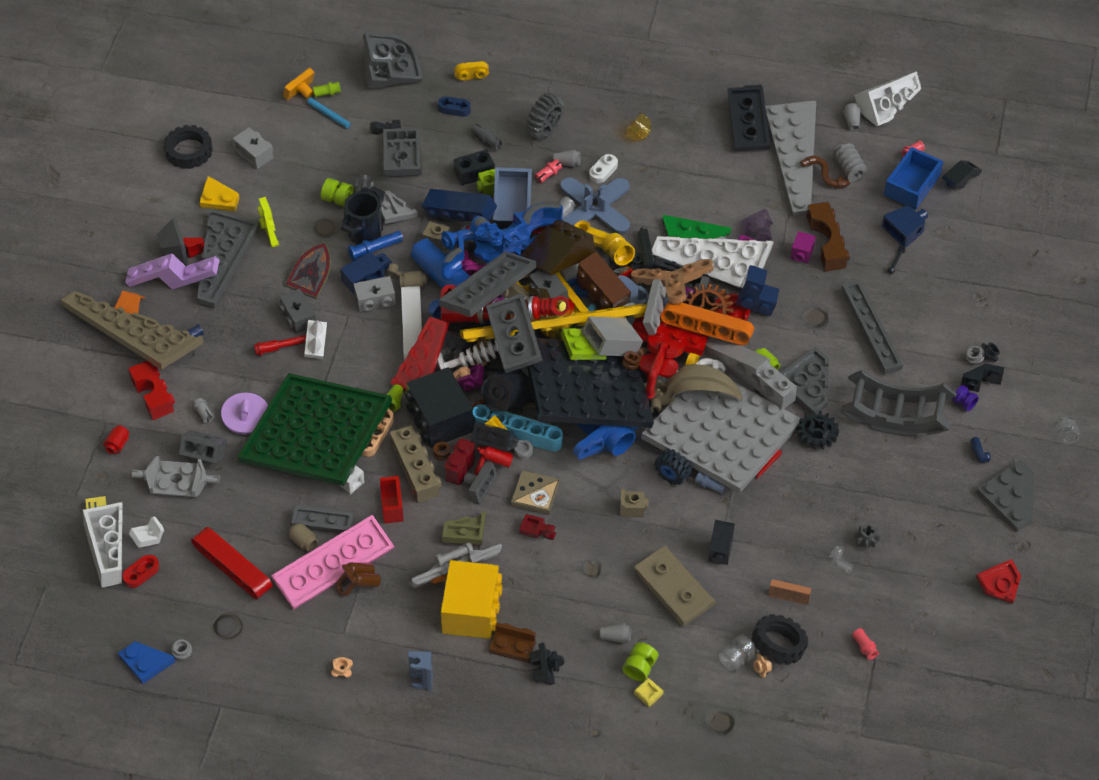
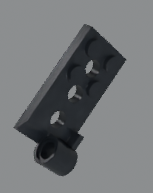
M762 84L728 88L734 151L770 149ZM742 103H751V105L744 106ZM751 116L753 120L747 121L744 117ZM753 131L755 135L749 136L746 132Z

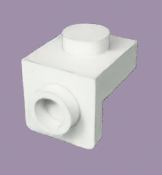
M151 517L148 525L131 528L129 535L138 548L159 544L164 528L156 517Z

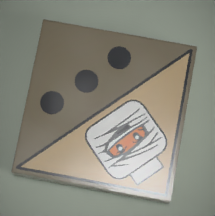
M522 471L511 506L550 514L560 479Z

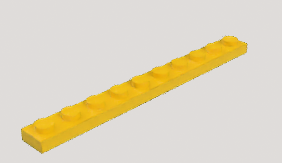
M647 304L574 313L567 317L540 318L535 321L531 320L533 329L541 328V331L552 330L553 326L569 328L574 323H578V326H583L589 316L626 318V316L633 315L634 318L644 317ZM492 325L460 330V336L462 339H466V342L478 341V337H485V339L495 338ZM519 330L511 331L510 336H514L515 332H519Z

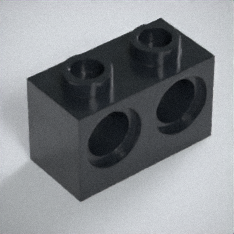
M487 149L454 159V172L461 186L478 181V173L495 169V163Z

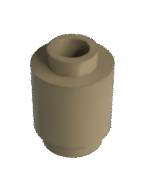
M422 271L404 272V274L399 275L400 287L420 286V289H423V285H427L426 274H422Z
M303 523L295 524L290 528L289 538L302 550L310 552L317 546L318 539L316 535Z

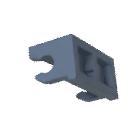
M408 651L410 678H420L422 680L420 683H411V686L415 689H428V691H432L433 668L431 652Z

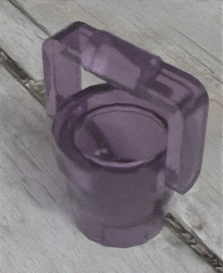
M766 209L756 212L741 221L747 237L750 235L752 239L757 241H772L770 225L773 222Z

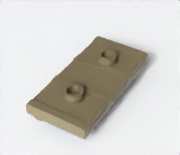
M666 545L634 566V571L640 580L681 626L687 625L716 605L713 597L706 592L684 565L669 551Z

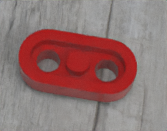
M145 555L123 572L124 584L129 588H136L155 575L160 567L157 557Z

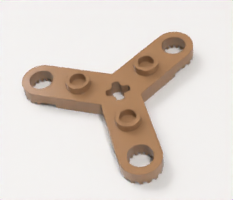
M702 259L686 264L673 272L662 271L661 269H636L631 272V279L634 283L639 284L640 282V284L645 283V285H652L653 280L660 279L663 287H666L668 302L671 304L678 302L680 304V302H685L687 298L684 284L701 277L702 274H708V272L714 270L712 260Z

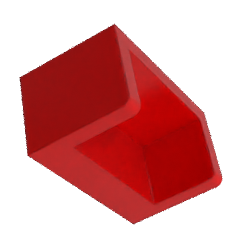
M399 476L379 478L384 524L404 522Z

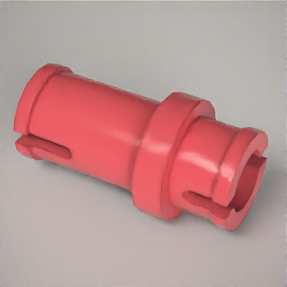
M557 159L553 160V162H548L546 167L534 175L535 179L542 175L537 180L542 184L550 176H555L562 169V165L556 166L559 163Z
M862 628L853 632L852 637L861 647L860 651L862 654L866 655L869 660L876 658L879 655V651L876 649L874 641H870Z

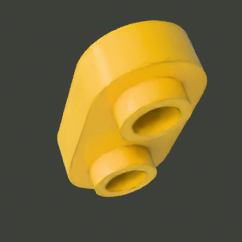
M482 61L460 63L454 67V75L458 80L482 79L489 74L488 64Z

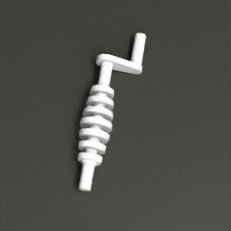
M494 339L495 345L492 340H488L487 347L483 341L480 343L481 350L476 344L473 346V353L469 348L466 350L467 355L461 352L459 353V358L444 362L440 352L438 362L441 370L447 367L451 369L459 365L469 367L468 362L474 366L476 365V359L479 364H483L482 357H484L486 362H490L489 354H491L493 359L498 358L497 352L499 353L496 339Z

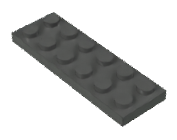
M505 251L439 299V306L471 317L536 268V261Z

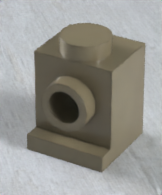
M621 489L620 516L644 517V509H648V498H645V492Z

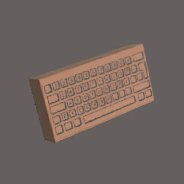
M771 580L769 596L809 605L812 588Z

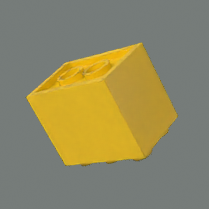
M450 560L441 609L442 634L491 639L492 631H495L497 623L496 614H499V597L502 596L503 588L499 565Z

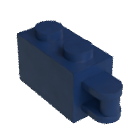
M370 252L341 268V281L355 294L354 283L383 278L384 270L388 269L392 261L384 253L374 256Z

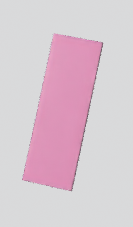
M371 515L274 573L271 578L294 610L337 584L338 579L345 572L342 568L343 564L349 562L371 563L393 550L395 546L374 516Z

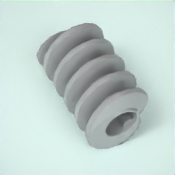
M851 143L840 144L833 149V155L848 180L856 182L861 179L867 170V166L864 164L855 146Z

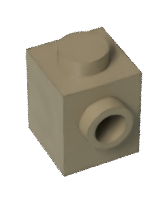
M429 221L423 233V239L428 238L444 252L446 247L442 244L441 234L443 231H450V227Z

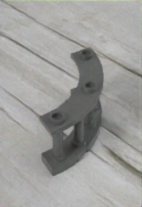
M863 370L848 376V379L856 384L853 401L842 405L840 412L849 419L861 424V421L869 424L873 430L901 436H917V433L934 435L950 429V423L942 417L945 400L956 397L957 393L946 384L942 383L925 388L897 386L876 379ZM863 389L875 394L872 409L860 404ZM882 397L896 400L893 416L879 413ZM903 402L918 403L915 418L900 417ZM937 402L934 415L923 417L925 404Z

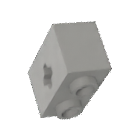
M250 127L233 138L234 150L256 169H259L273 159V146L271 143L261 138L260 134L254 132Z
M390 276L354 283V293L359 312L396 305L395 291Z

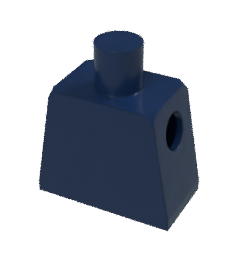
M905 206L885 214L882 228L901 246L908 247L924 232L925 220L928 218V214L924 209L916 212L911 206Z

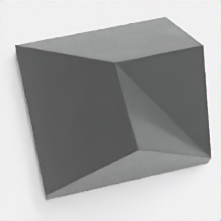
M172 218L157 234L162 256L172 253L187 266L188 261L184 241L177 219Z

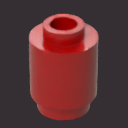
M121 425L112 428L103 442L106 452L109 454H120L129 439L130 433L127 428Z

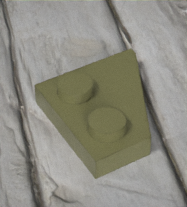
M480 512V516L471 519L469 516H465L458 520L445 522L442 542L460 544L470 542L473 545H482L486 512Z

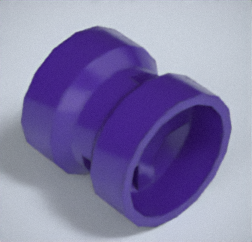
M964 385L955 391L957 393L956 397L952 398L953 402L961 404L962 408L967 412L972 410L979 400V396L975 393H970L969 389Z

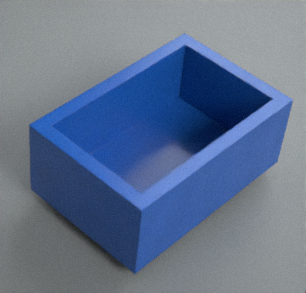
M911 147L886 180L884 196L906 206H911L916 210L941 176L943 161Z

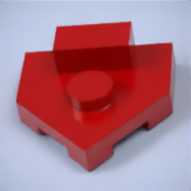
M1012 559L975 576L985 594L1011 604L1014 603L1021 574Z

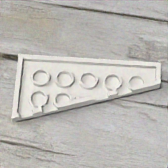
M657 236L652 252L653 256L670 262L675 261L681 266L702 259H710L713 261L714 270L708 272L709 277L740 288L749 265L763 269L774 242Z

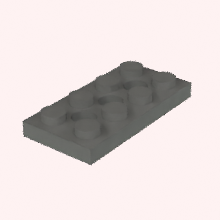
M522 293L486 305L506 373L543 361ZM508 314H514L511 320H505V317ZM519 330L516 336H510L511 331ZM517 346L524 347L521 352H514Z

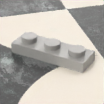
M655 279L652 282L643 320L648 335H656L657 327L660 326V314L664 308L663 301L667 296L666 287H663L660 279Z

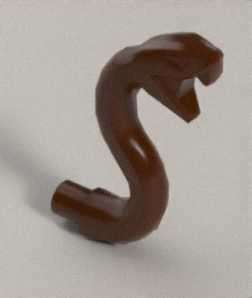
M808 156L800 161L801 167L819 164L821 166V178L830 187L843 189L850 185V181L848 179L843 180L841 174L837 180L830 179L828 176V164L819 156Z

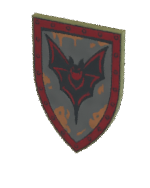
M318 244L303 253L295 263L285 285L295 290L300 288L304 294L317 299L327 281L331 268V256L327 244Z

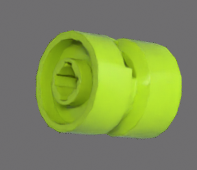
M327 178L321 190V199L330 203L335 201L336 205L345 207L344 203L347 197L353 194L354 187L351 184L339 183L338 180Z
M635 643L630 656L622 666L623 672L635 681H645L658 659V652L646 643Z

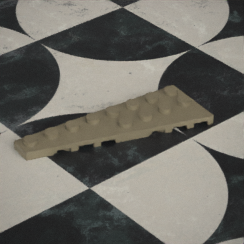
M76 291L60 299L61 306L161 370L204 343L203 337L200 335L194 337L189 335V332L186 330L180 332L169 324L161 325L157 320L141 314L124 312V308L119 307L116 309L110 307L107 302H96L93 297Z

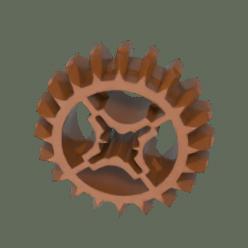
M711 283L708 284L707 289L704 284H701L700 291L697 287H694L696 293L693 294L689 291L688 294L692 298H686L685 300L689 305L694 306L695 301L702 296L700 308L705 309L708 303L710 307L713 306L710 311L716 312L723 308L722 314L733 313V309L728 308V306L733 305V302H726L730 295L723 297L726 291L722 289L718 292V285L712 290ZM708 294L718 296L722 303H711Z

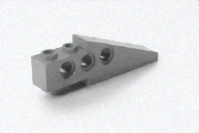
M714 337L708 338L704 351L714 360L721 361L726 370L751 391H759L781 410L795 401L797 386L771 366L769 358L735 343Z

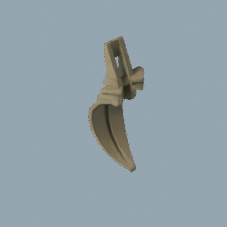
M691 364L683 366L666 383L656 379L655 396L652 399H648L651 412H655V408L658 409V412H661L664 405L674 402L677 394L687 391L719 392L731 395L739 401L743 400L741 390L731 378L720 370L708 365Z

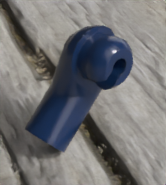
M973 437L970 442L977 460L980 463L989 462L990 453L983 452L980 439Z

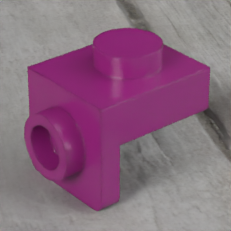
M481 364L470 367L469 375L457 379L459 386L467 392L482 386L485 367Z

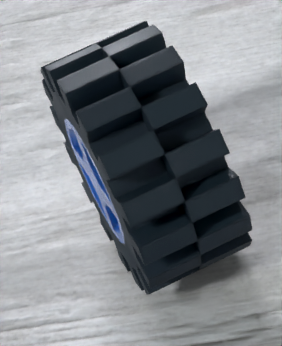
M665 449L655 460V470L659 471V476L662 475L664 480H668V483L671 484L673 482V485H681L692 472V467L689 465L690 462L685 460V456H680L681 453H676L673 449Z

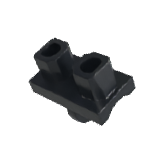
M543 642L538 644V650L530 653L532 664L534 666L541 664L540 668L532 670V676L536 683L547 681L549 685L555 684L554 672H558L560 670L559 667L565 661L563 656L557 654V651L551 652L546 649Z

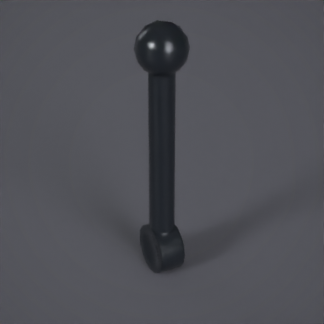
M899 246L898 254L892 266L888 268V273L893 274L895 272L894 268L901 254L905 253V246Z

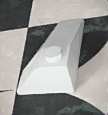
M913 72L862 91L854 96L858 107L861 109L860 113L874 125L879 126L891 121L896 112L900 111L903 105L921 90V85L917 72Z

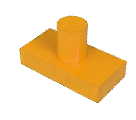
M309 68L284 87L283 97L289 100L300 92L306 99H309L314 94V91L308 85L313 82L315 72Z

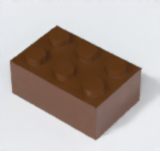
M594 252L578 263L576 283L580 289H584L588 293L589 299L596 303L600 310L622 307L630 302L631 291L597 252Z

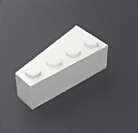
M122 502L83 510V525L101 587L122 583Z

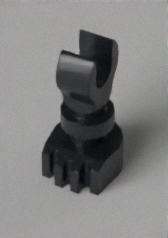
M392 120V124L389 122H385V124L380 122L370 123L371 134L374 135L383 133V129L401 128L400 120Z

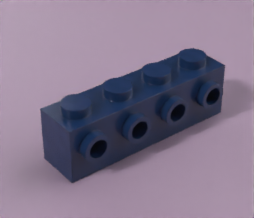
M430 189L422 204V208L427 216L434 219L443 218L446 220L472 222L476 216H482L490 222L497 205L490 195Z

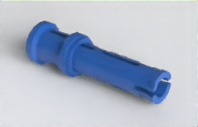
M398 230L372 241L364 240L356 246H348V254L354 262L357 258L370 252L403 242V236Z

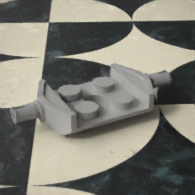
M156 456L147 469L132 470V478H144V481H147L150 494L197 497L204 486H207V482L220 483V475H208L205 473L201 459H198V463L160 461V457ZM175 478H181V479H182V480H181L180 482H178V483H173V482H172V480L175 479Z

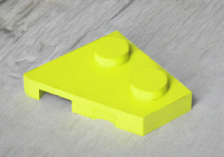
M266 197L259 198L260 206L257 207L259 217H261L259 218L260 227L265 229L271 247L279 246L274 233L276 230Z

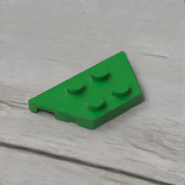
M668 215L662 216L667 237L714 239L731 234V227Z

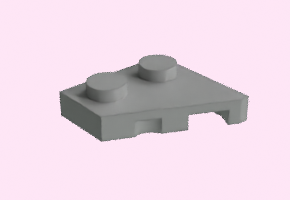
M389 190L384 191V201L381 205L384 224L417 217L418 212L416 209H409L405 206L406 202L402 199L397 198Z

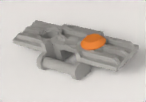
M468 542L446 554H437L434 556L435 565L428 572L412 578L408 585L417 588L429 582L436 584L444 581L447 578L449 569L447 561L456 558L457 561L480 563L496 557L500 553L502 545L498 544L485 550H473L472 545Z

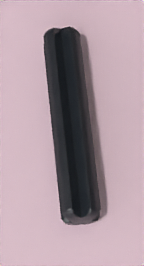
M642 227L638 231L644 267L652 269L655 262L648 229H643Z

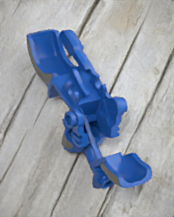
M544 202L535 204L519 214L517 212L513 213V223L503 230H500L496 223L491 224L484 217L476 216L472 220L469 229L453 233L443 231L441 234L442 244L452 251L445 256L442 262V279L449 281L457 272L461 271V260H464V241L472 240L476 244L474 257L482 259L487 264L505 251L513 254L516 253L520 256L521 251L525 250L536 238L530 239V235L535 229L548 226L555 220H562L563 206ZM458 243V248L453 249L455 244Z

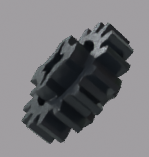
M811 411L810 416L805 413L804 419H799L797 437L801 438V443H807V448L812 445L814 450L818 446L824 450L825 445L831 447L832 442L836 443L839 435V424L835 423L834 417L829 418V413L824 416L822 411H819L818 414Z

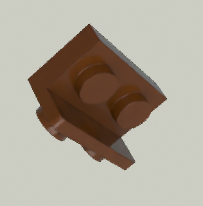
M496 623L495 635L490 646V654L529 663L530 653L533 652L536 644V632L528 628L513 627L508 623Z

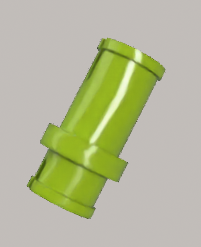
M328 82L326 85L313 87L315 98L341 93L339 82Z

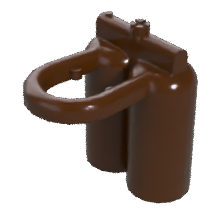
M349 562L342 565L345 572L338 579L336 587L341 596H348L354 586L378 587L381 584V577L378 573H375V567L372 563ZM348 576L349 580L351 581V584L348 586L347 590L343 592L341 585L342 582L346 580V577Z

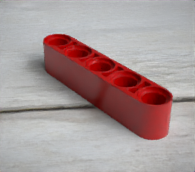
M205 527L191 539L193 546L254 599H259L273 587L271 580L211 528Z

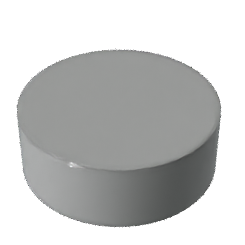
M519 440L517 447L513 448L515 457L522 460L530 458L533 454L531 442Z

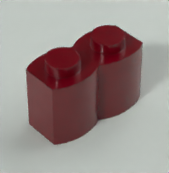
M463 438L455 444L454 453L447 458L445 463L446 481L458 486L464 482L467 470L475 462V443Z

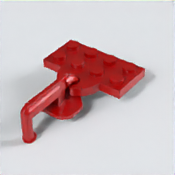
M661 316L660 326L657 327L656 335H648L643 324L644 317L634 319L632 327L640 338L647 342V348L651 352L650 354L643 355L639 363V368L649 373L645 391L648 399H652L655 396L654 390L658 376L670 378L677 372L679 365L673 358L680 356L683 352L702 356L709 336L668 325L661 320Z

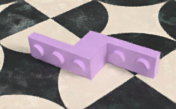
M171 253L128 268L125 283L131 287L159 277L173 290L217 275L220 260L214 256L185 266Z

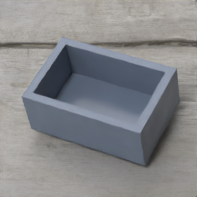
M495 167L494 202L497 208L493 214V223H496L497 226L509 227L513 223V213L517 212L519 214L531 207L532 169Z

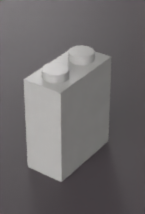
M589 316L581 331L598 355L624 356L628 351L638 353L643 343V340L626 318Z

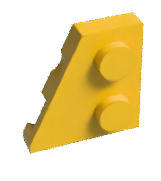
M207 177L199 203L202 208L236 212L240 197L238 192L211 177Z

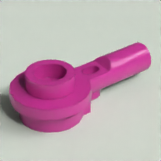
M469 260L464 262L462 269L469 276H472L487 264L479 265L475 261Z

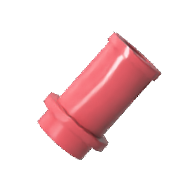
M917 141L910 146H905L902 150V156L904 157L911 147L923 152L925 149L923 142Z

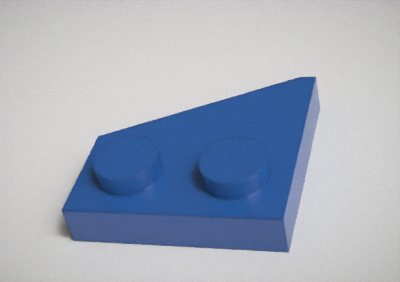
M136 641L118 652L120 659L142 684L175 663V658L172 655Z

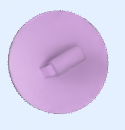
M253 393L235 394L223 404L221 418L224 425L230 431L249 435L253 432L268 404L262 397Z

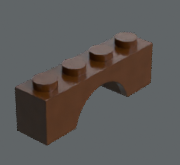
M829 202L809 204L806 217L810 229L824 234L829 240L821 247L820 259L824 271L846 269L850 255L849 251L845 250V240L840 235L839 222L835 221L834 208L831 209Z

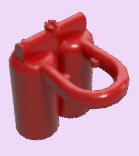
M489 446L478 447L477 451L481 453L474 474H479L485 460L509 468L513 459L512 453Z

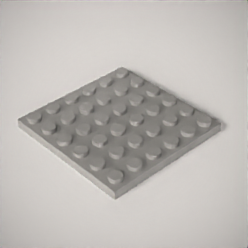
M737 383L735 385L741 390L742 401L731 395L712 391H687L680 393L674 399V402L672 401L654 420L653 427L644 430L641 439L663 451L665 449H673L676 453H681L680 456H685V460L690 462L689 465L739 494L797 430V424L800 423V417L785 409L781 410L774 403Z

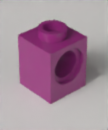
M798 231L792 245L790 259L808 264L814 250L816 236Z

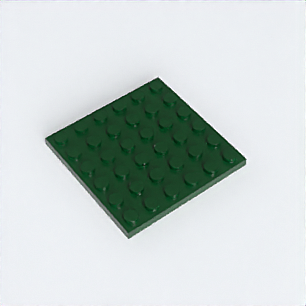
M288 373L237 456L238 460L242 463L344 486L389 408L392 397L387 394Z

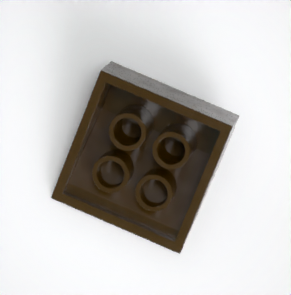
M555 220L540 232L520 256L536 261V268L551 276L581 262L596 251L592 234L563 220Z

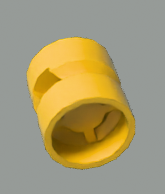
M618 233L609 234L602 243L604 253L609 255L620 266L630 263L634 258V247Z

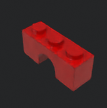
M145 361L128 368L130 379L138 393L146 390L151 391L143 395L145 407L152 420L174 412V397L172 393H167V385L164 379L160 380L157 366H153L149 361Z

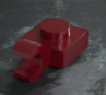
M525 514L519 528V534L537 539L542 534L545 538L554 540L556 526L545 524L544 518Z

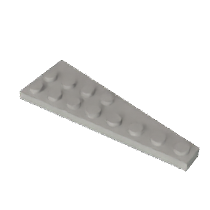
M816 100L765 106L768 127L792 217L805 216L807 214V206L811 204L813 165L801 167L800 161L814 155Z

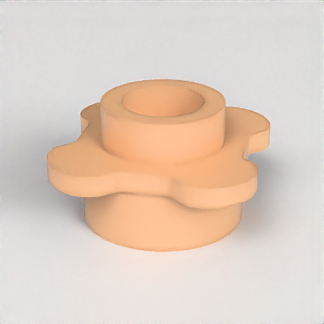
M757 654V659L754 661L753 666L755 671L764 678L766 673L772 670L771 661L767 660V657Z
M339 657L333 660L334 668L331 671L333 677L344 676L348 678L352 675L350 669L353 662L351 659Z

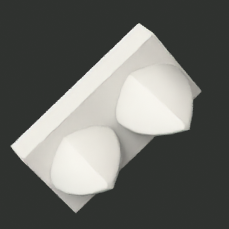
M308 320L304 357L323 359L327 322Z

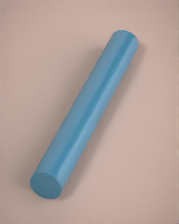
M313 98L308 99L307 103L343 127L347 129L350 127L351 123Z

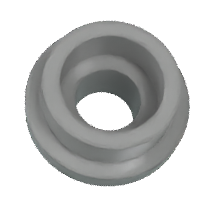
M972 346L967 350L966 359L969 363L978 364L984 360L985 355L982 348Z
M183 639L177 640L171 648L172 655L179 660L188 658L192 653L191 644Z

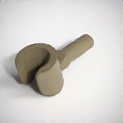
M389 264L387 274L390 278H396L403 274L398 271L396 264Z

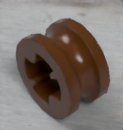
M628 351L624 354L622 365L627 369L635 370L639 367L641 357L636 352Z
M438 442L434 445V458L439 461L447 460L451 455L450 445L446 442Z

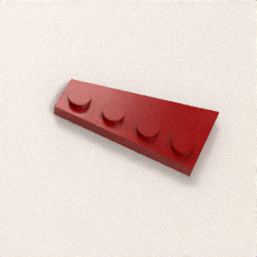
M429 317L417 337L416 343L411 347L407 358L399 367V371L390 384H398L407 389V382L434 373L449 326L448 322Z

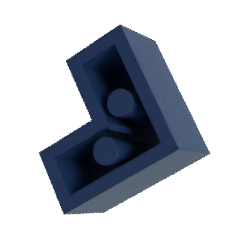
M749 265L739 288L735 305L771 317L777 304L779 289L765 284L768 270Z

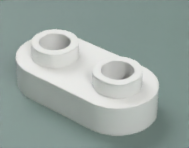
M611 154L602 156L590 169V180L594 183L605 182L617 169V158Z

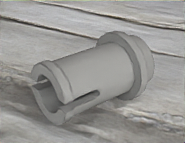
M199 398L193 402L194 411L199 413L204 423L211 422L215 416L208 408L206 400Z

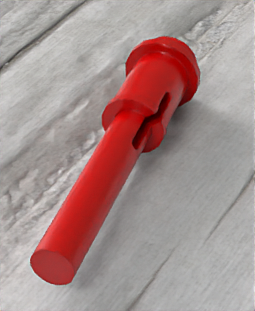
M306 335L280 341L276 339L262 343L258 341L257 344H254L255 354L263 356L265 353L279 351V348L306 343Z

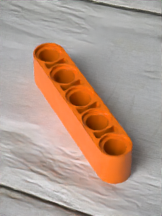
M667 302L661 313V320L668 325L738 345L748 344L754 332L753 324L748 321L680 302L678 304L677 302L676 304H671Z

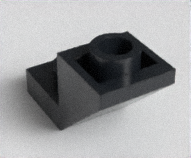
M960 160L943 175L942 179L953 189L964 188L971 176H979L982 169L970 161Z
M985 363L964 373L961 386L964 385L969 391L979 392L982 381L1001 385L1005 367Z

